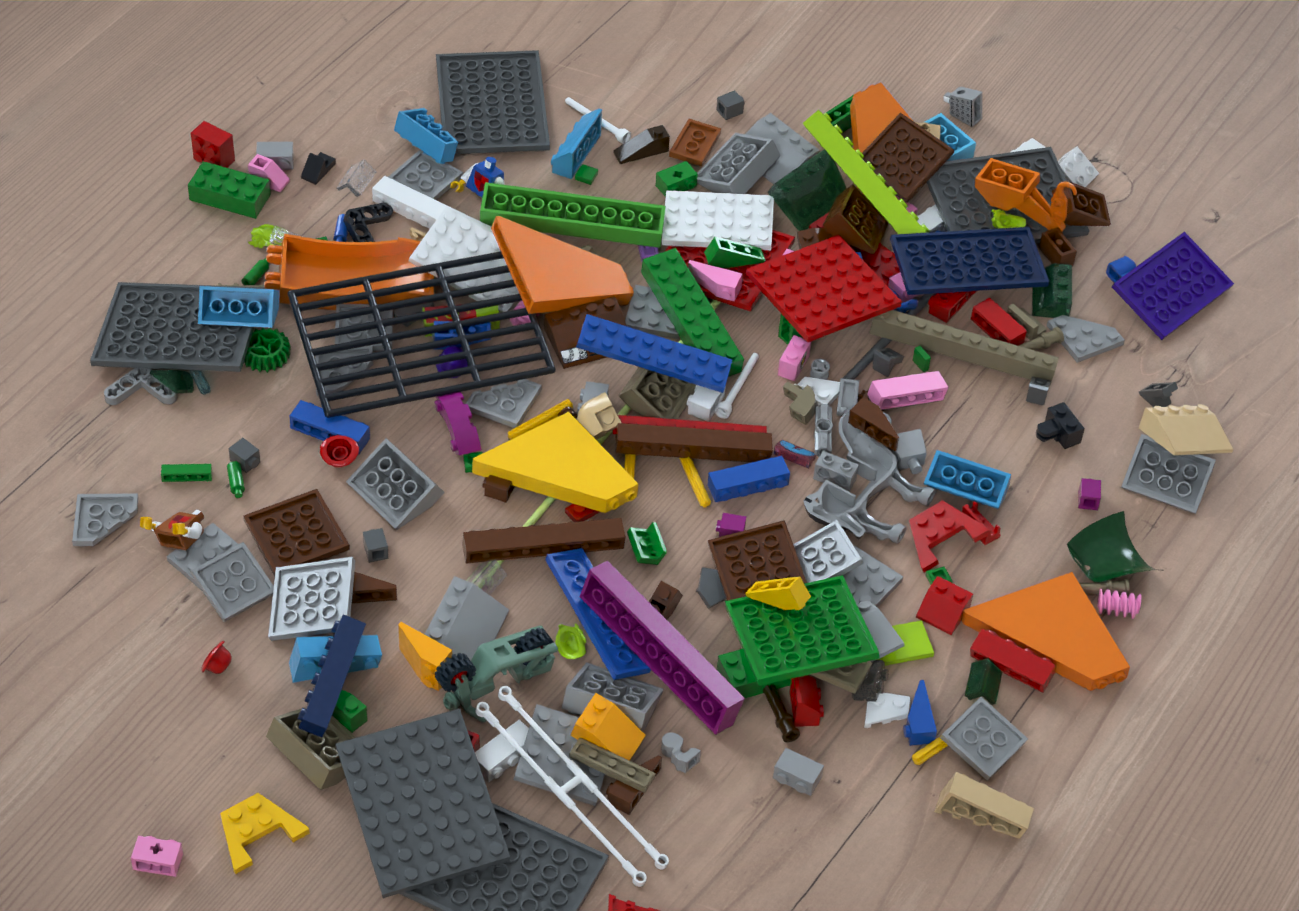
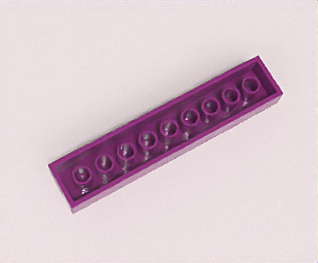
M608 561L591 568L585 580L580 598L715 735L731 727L745 699L741 693Z

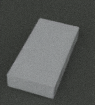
M840 379L836 415L843 416L840 412L841 407H845L850 411L857 404L860 380Z

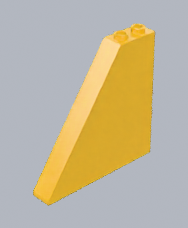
M570 412L473 458L472 472L476 475L500 477L512 481V486L603 513L615 510L628 501H633L638 493V483Z

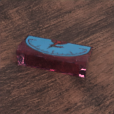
M784 440L779 441L774 447V455L782 456L784 459L808 469L817 456L814 455V452Z

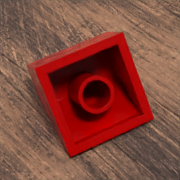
M937 576L929 587L916 614V618L952 635L962 621L963 610L971 607L973 593Z
M809 675L792 678L789 695L795 727L819 726L820 717H824L823 705L819 704L821 689L817 688L816 679Z

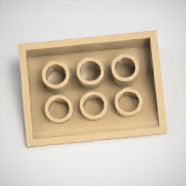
M1173 405L1168 407L1154 406L1144 410L1139 429L1173 455L1233 452V448L1216 415L1208 410L1209 408L1205 405H1183L1180 407Z

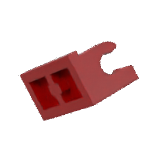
M973 501L971 508L968 504L963 506L962 512L989 529L990 534L980 540L984 545L1000 538V526L996 524L994 528L977 510L978 504Z

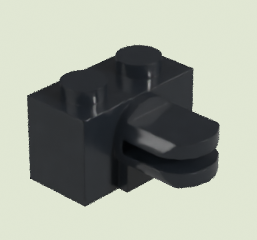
M1065 402L1048 408L1045 422L1037 425L1036 437L1042 442L1054 439L1056 442L1059 441L1064 449L1081 443L1085 428Z

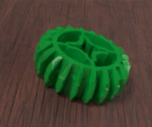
M262 327L261 330L255 328L244 360L246 367H251L252 371L258 369L259 373L262 370H266L268 373L271 369L275 371L276 367L282 368L283 364H287L291 355V345L288 337H285L284 332L279 333L278 329L273 331L271 328L264 329Z

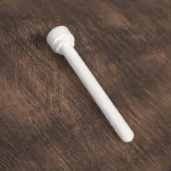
M569 97L565 99L566 104L583 115L592 112ZM602 118L601 126L615 134L617 141L624 144L630 140L631 132L626 129H618Z
M757 353L751 355L725 401L717 405L715 413L718 417L726 419L731 414V404L759 358Z

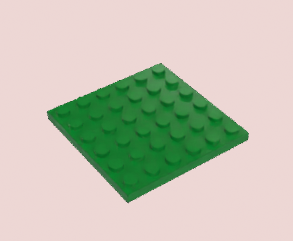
M843 575L805 583L804 585L811 597L800 610H783L747 596L725 601L726 610L758 686L880 659L879 650Z

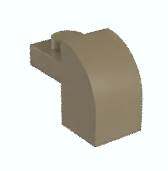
M787 381L783 385L784 395L793 400V403L789 406L790 415L807 425L814 416L817 406L814 391L809 385L802 389L798 384H792Z

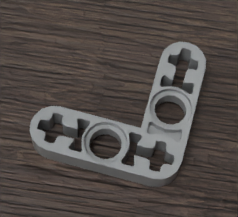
M134 368L107 387L104 391V396L107 404L117 405L143 387L162 403L173 404L177 401V391L173 385L151 368ZM155 382L160 383L158 387L150 386ZM125 383L133 384L131 387L123 386Z

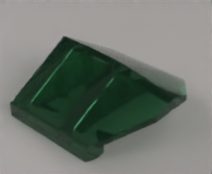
M182 370L150 371L153 377L174 393H193L194 391L193 377L189 372Z

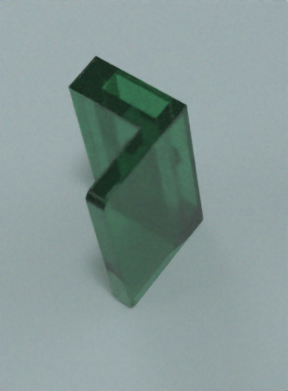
M989 658L971 664L965 696L969 700L983 696L993 705L997 701L1002 671Z

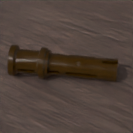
M770 684L772 690H770L769 685L765 686L763 693L776 717L775 724L782 732L783 741H795L800 736V731L793 723V716L787 713L775 685Z

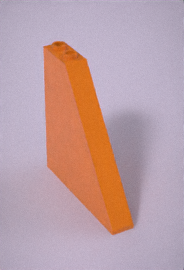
M881 82L876 85H870L865 91H859L852 97L850 114L853 149L855 151L859 149L863 153L900 112L911 119Z
M496 216L491 230L528 314L555 312L615 296L619 306L629 304L634 291L620 264L501 216Z
M1073 572L963 610L962 623L977 632H980L981 629L994 631L1000 638L1012 640L1018 647L1030 649L1040 658H1048L1055 665V673L1090 691L1097 688L1103 689L1108 684L1114 682H1122L1128 676L1129 664Z

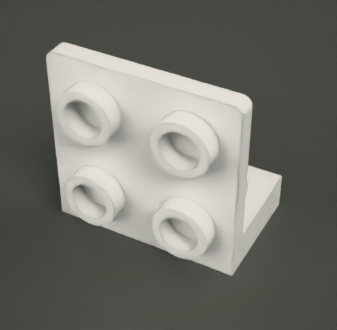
M1078 146L1066 153L1058 161L1066 179L1083 187H1086L1099 174Z

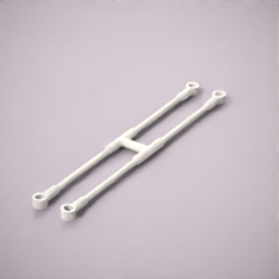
M502 686L499 689V699L507 701L515 711H518L574 773L575 777L560 787L550 776L548 777L499 724V720L489 711V705L486 702H479L477 704L476 714L484 717L492 727L497 728L545 780L544 783L596 835L620 861L622 867L633 878L632 881L635 886L641 887L645 884L646 874L638 871L628 860L626 861L566 794L581 782L606 805L645 847L644 850L655 860L656 868L662 870L667 867L669 858L665 854H660L651 843L648 844L598 790V787L573 760H570L523 710L522 705L511 694L510 687ZM658 860H663L665 863L661 864ZM636 877H641L643 881H638Z

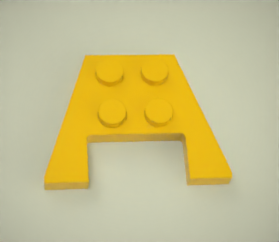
M256 793L220 813L235 874L253 865L252 859L243 847L281 827L293 843L310 834L308 826L260 793Z

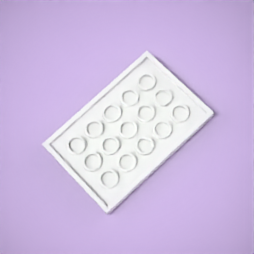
M666 191L662 245L708 247L714 237H719L759 247L761 250H771L774 196Z
M445 207L409 257V262L419 267L500 252L501 250L494 234ZM503 258L444 269L443 271L445 277L506 266L507 264ZM436 271L428 272L429 274L438 278ZM509 272L450 283L448 285L459 290L513 280ZM511 287L468 296L476 301H483L519 294L517 287ZM514 302L498 305L499 313L509 311Z

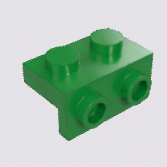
M652 522L647 529L630 527L627 531L637 562L658 565L666 555L667 550L657 523Z

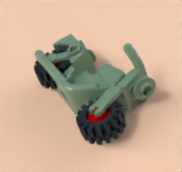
M539 625L481 644L471 661L464 653H458L457 656L453 654L452 658L447 657V661H442L440 663L441 667H437L435 672L436 680L447 691L443 699L444 706L452 711L458 709L461 705L467 714L481 722H486L487 720L484 717L476 714V709L471 706V699L476 700L494 691L493 677L500 671L503 675H507L508 670L518 684L522 680H529L534 676L551 671L555 660L553 653L558 652L557 645L544 628Z

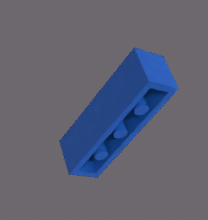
M300 400L289 415L291 429L322 441L336 435L350 437L359 446L358 454L361 453L370 440V426L342 415L327 418L324 415L323 408L312 403Z
M778 456L709 472L707 486L716 503L788 486L790 471L783 457Z

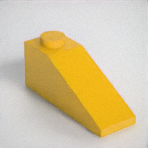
M800 576L758 581L745 593L751 599L783 610H800L811 597Z

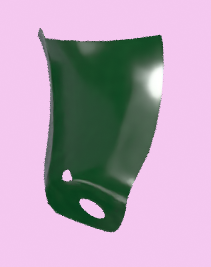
M1124 511L1092 523L1076 534L1067 544L1074 561L1085 575L1094 582H1103L1137 572L1158 570L1150 567L1135 549L1127 532ZM1085 565L1089 566L1090 570H1087Z

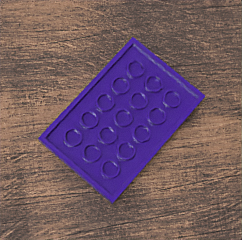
M1184 231L1116 281L1112 288L1149 328L1163 340L1229 290L1234 283Z

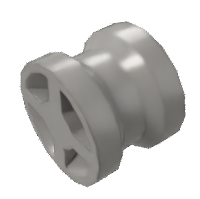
M815 359L811 364L810 377L827 380L830 370L829 362L824 359Z

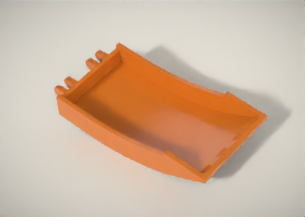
M284 234L281 246L269 245L267 247L268 254L266 260L270 264L279 265V272H267L265 274L267 281L264 282L265 289L280 290L279 303L290 304L288 291L417 267L409 262V257L421 241L398 237V240L380 242H337ZM427 272L370 284L372 290L431 280L434 279V276ZM363 285L298 296L297 301L298 304L361 293L365 292ZM434 287L376 297L375 300L377 304H385L433 295ZM368 299L344 304H369ZM336 305L317 309L336 310Z

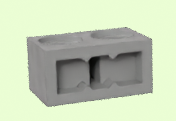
M822 451L815 464L813 479L822 483L828 480L850 492L857 479L859 464Z

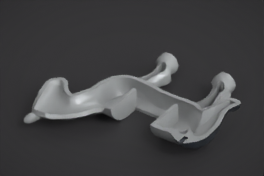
M841 407L840 412L843 417L840 418L839 433L849 451L847 460L859 464L857 474L871 482L856 499V495L826 480L817 492L808 495L803 501L806 512L815 522L826 526L837 520L842 529L853 533L858 540L864 533H871L881 541L889 538L892 542L898 544L903 539L907 526L901 523L890 525L875 520L866 510L867 501L881 490L891 486L902 495L904 500L908 502L919 501L922 505L929 506L935 497L936 489L930 486L918 487L908 483L897 469L895 455L874 438L869 437L866 433L849 424L850 411L845 407ZM884 413V415L886 416V418L888 419V421H889L890 424H891V418H890V416H889L888 414Z

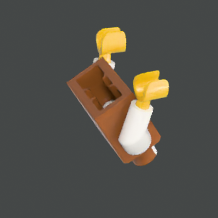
M195 510L192 514L178 512L163 523L157 521L152 523L151 517H140V527L154 531L161 546L187 550L204 533L201 524L204 515L199 510Z

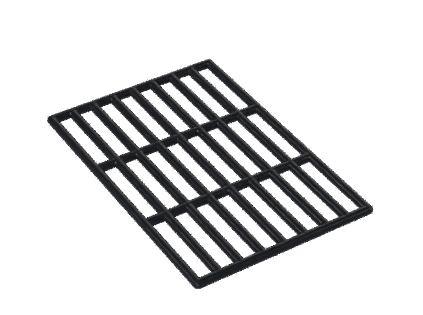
M501 251L288 291L289 301L325 417L331 418L555 373L556 368L536 313L528 314L526 307L460 320L458 315L460 312L522 301L520 294L455 306L453 298L516 287L514 280H507L454 291L449 289L448 284L509 273L510 271L506 265L445 277L444 269L503 259ZM436 271L438 277L436 279L372 290L370 284ZM363 285L365 292L302 304H298L297 301L298 296ZM434 286H441L443 293L377 305L375 300L376 297ZM368 299L369 307L303 319L301 311ZM442 300H446L448 306L446 308L383 320L380 312ZM372 314L374 318L372 322L309 334L305 327ZM451 315L453 322L392 334H387L385 330L387 326ZM526 315L529 316L531 323L465 335L463 329L464 327ZM376 328L379 336L313 349L310 343L313 340ZM456 329L458 337L392 349L390 341ZM534 330L536 335L535 338L473 350L470 349L468 343ZM382 343L384 351L318 364L315 359L317 355ZM461 344L463 352L396 364L394 358L395 356ZM533 345H539L541 349L539 353L478 365L475 364L473 358ZM387 358L389 366L323 379H321L319 372ZM466 359L468 367L401 379L399 373L400 371ZM543 359L547 366L481 380L479 372ZM390 373H392L394 379L391 382L326 394L324 386ZM471 374L473 382L406 394L404 388L405 386ZM395 388L399 395L397 397L331 409L329 401Z

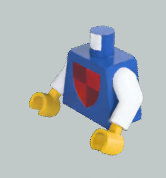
M487 157L485 161L471 166L460 177L461 180L459 182H452L450 187L455 188L458 185V189L455 192L460 193L464 190V184L466 183L468 189L483 198L485 182L505 185L504 172L495 166V158Z

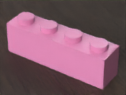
M935 371L872 381L867 395L871 402L878 405L881 410L941 401L945 397L948 386L940 372Z

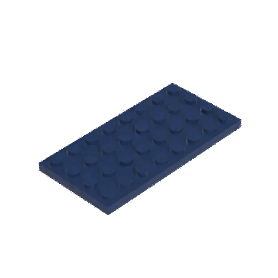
M1030 227L894 234L890 237L907 295L1048 287L1049 279Z

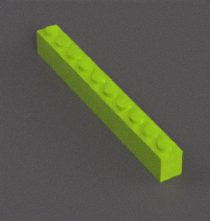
M817 110L803 122L809 133L897 234L930 232L924 224L920 225L917 222L919 218L913 211L908 212L906 209L908 205L903 199L898 200L895 197L897 195L895 190L891 186L887 188L884 184L886 180L881 174L876 175L873 172L875 170L873 165L869 161L865 163L863 160L864 155L860 150L857 149L855 151L852 148L854 144L848 137L844 138L841 135L843 131L838 125L833 126L830 123L832 119L826 112L823 114L820 110Z

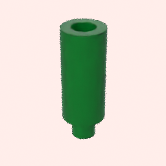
M266 258L259 260L242 278L241 281L244 286L255 285L269 270L270 263L267 262Z
M233 461L227 464L230 490L232 494H235L236 498H241L245 491L241 464Z

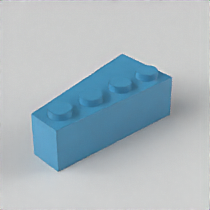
M425 108L398 112L394 131L400 134V137L407 139L413 146L421 149L424 154L435 159L437 163L444 164L454 160L458 141L448 131H443V126L440 123H435V118L432 115H427Z
M378 635L361 636L348 673L378 668L382 657ZM333 636L296 637L289 660L293 683L311 680L315 672H320L319 661L322 654H327L328 650L324 648L328 638H333Z

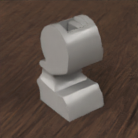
M667 733L663 736L661 751L666 757L671 758V763L675 765L677 771L687 773L700 762L701 750L690 748L687 752L682 753L683 738L680 735Z

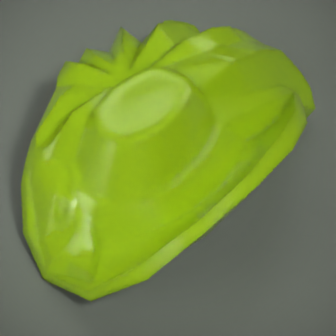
M1000 209L992 210L994 217L991 220L995 228L1026 226V219L1023 217L1006 214L1004 210Z
M264 224L258 228H253L251 232L252 241H248V243L258 248L268 247L269 245L281 246L284 233L278 227Z
M559 624L555 643L561 656L566 659H577L586 654V638L579 625L575 624L574 627Z

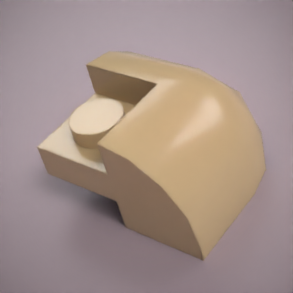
M605 392L588 400L581 406L578 412V422L596 440L605 436V433L617 428V423H621Z

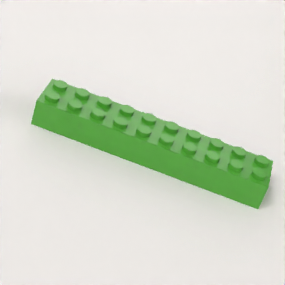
M485 182L480 209V221L492 226L496 216H501L538 232L660 248L666 206Z

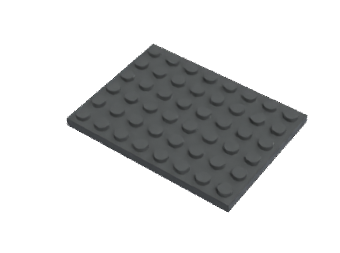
M539 50L436 54L441 125L443 126V131H448L458 141L455 154L550 150Z
M1052 147L946 161L927 181L928 188L946 230L998 229L992 225L991 219L994 217L992 210L999 208L990 206L975 188V178L990 158L1039 172L1040 182L1036 188L1051 206L1052 190L1057 188L1059 183L1067 181ZM1015 207L1005 211L1006 214L1026 219L1025 227H1030L1035 243H1040L1042 233L1048 231L1047 228ZM1065 224L1066 228L1062 232L1066 238L1088 235L1089 229L1088 226H1070Z
M118 282L90 359L91 366L241 372L254 327L198 324L200 286L264 289V287Z
M460 708L336 743L338 756L383 898L510 861V854Z
M492 803L510 854V861L400 893V895L435 911H579L607 864L609 855Z

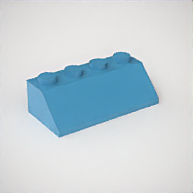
M602 109L594 110L582 116L579 122L575 123L573 131L568 133L566 141L560 145L558 153L553 155L551 159L552 173L569 179L574 177L601 136Z
M200 286L198 324L273 328L279 311L280 290Z
M936 450L924 485L999 509L1008 491L1011 474Z

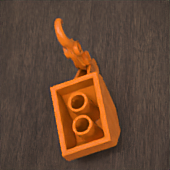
M990 158L975 178V188L990 206L1005 211L1015 207L1048 230L1058 227L1063 232L1066 228L1064 221L1067 218L1068 200L1064 194V188H1070L1073 194L1077 195V190L1073 184L1066 181L1061 182L1051 198L1050 206L1036 188L1040 182L1039 172Z

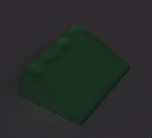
M824 149L777 181L770 188L768 194L774 198L776 204L797 230L802 231L809 229L810 224L830 212L837 196L847 188L835 161Z

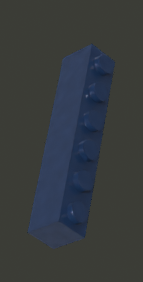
M344 614L340 621L335 620L331 630L334 633L333 638H328L324 648L328 650L327 654H322L318 664L321 667L320 672H315L311 682L314 688L313 690H308L304 700L307 702L306 708L302 707L297 718L301 720L299 729L321 738L323 737L366 623Z

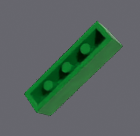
M163 464L161 465L162 482L212 481V465Z

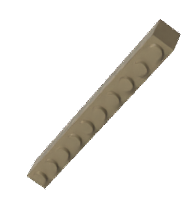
M895 310L873 317L869 333L911 346H921L925 350L1030 380L1033 376L1052 382L1059 359L1056 356Z

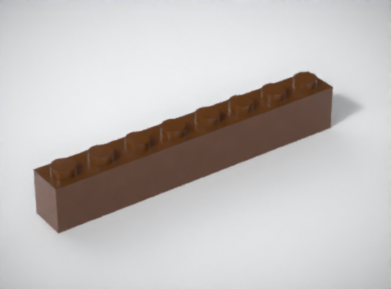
M617 423L615 435L617 454L756 462L771 458L773 452L772 433Z
M608 518L483 531L473 530L463 532L462 546L465 563L467 564L547 556V554L583 548L584 552L624 549L626 536L622 518Z

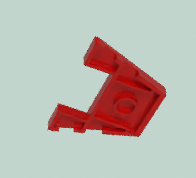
M943 500L909 520L923 573L939 564L938 559L930 549L960 531L965 530L975 543L990 534L986 526Z

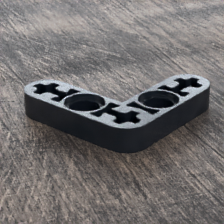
M387 203L349 209L343 217V222L354 242H375L367 225L388 221L393 213V209ZM364 213H370L372 218L366 217ZM360 230L364 235H358L355 231Z

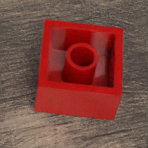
M203 121L191 132L193 158L201 163L204 161L226 168L235 161L232 134L206 121Z

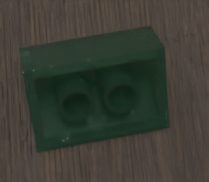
M1053 263L1045 267L1049 279L1048 287H1032V316L1056 318L1061 315L1070 316L1072 307V265Z

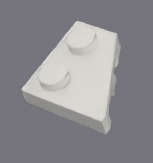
M804 377L798 383L802 389L806 385L813 389L817 406L820 404H828L830 406L839 396L840 382Z
M869 690L864 728H870L871 724L879 722L886 724L893 720L908 718L910 697Z

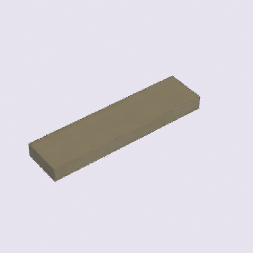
M582 738L578 739L569 753L570 758L644 793L655 778L654 772Z

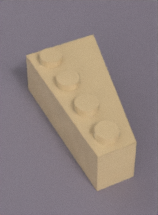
M956 772L942 789L934 812L942 814V811L952 813V818L959 820L961 817L973 820L975 825H990L994 831L1020 839L1028 829L1034 808L1022 801H1017L1007 796L1003 792H998L984 783H979L965 774Z

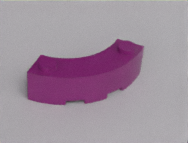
M456 392L437 396V400L434 401L435 409L444 418L450 432L452 452H455L456 455H463L482 450L476 426L470 423L469 420L472 419L468 404L462 402L464 400L462 393Z

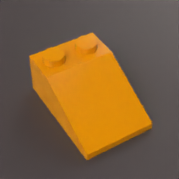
M400 622L398 624L399 649L425 686L439 691L442 686L435 678L436 668L441 667L440 663L447 661V657L452 658V649Z
M595 693L575 723L570 736L577 740L579 738L587 740L630 761L646 735L614 703Z

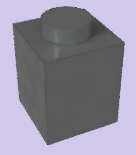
M734 90L717 97L716 110L725 120L743 114L745 102L743 97Z
M241 438L228 448L230 461L239 462L241 469L245 473L249 472L252 468H256L260 463L259 449L244 438Z
M383 528L363 532V545L368 562L389 559L388 545Z

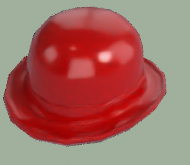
M331 436L324 440L320 446L322 459L333 467H344L351 464L359 453L357 442L347 436Z
M225 641L217 644L207 655L201 667L202 673L206 669L212 673L221 674L227 669L231 663L232 656L223 646Z

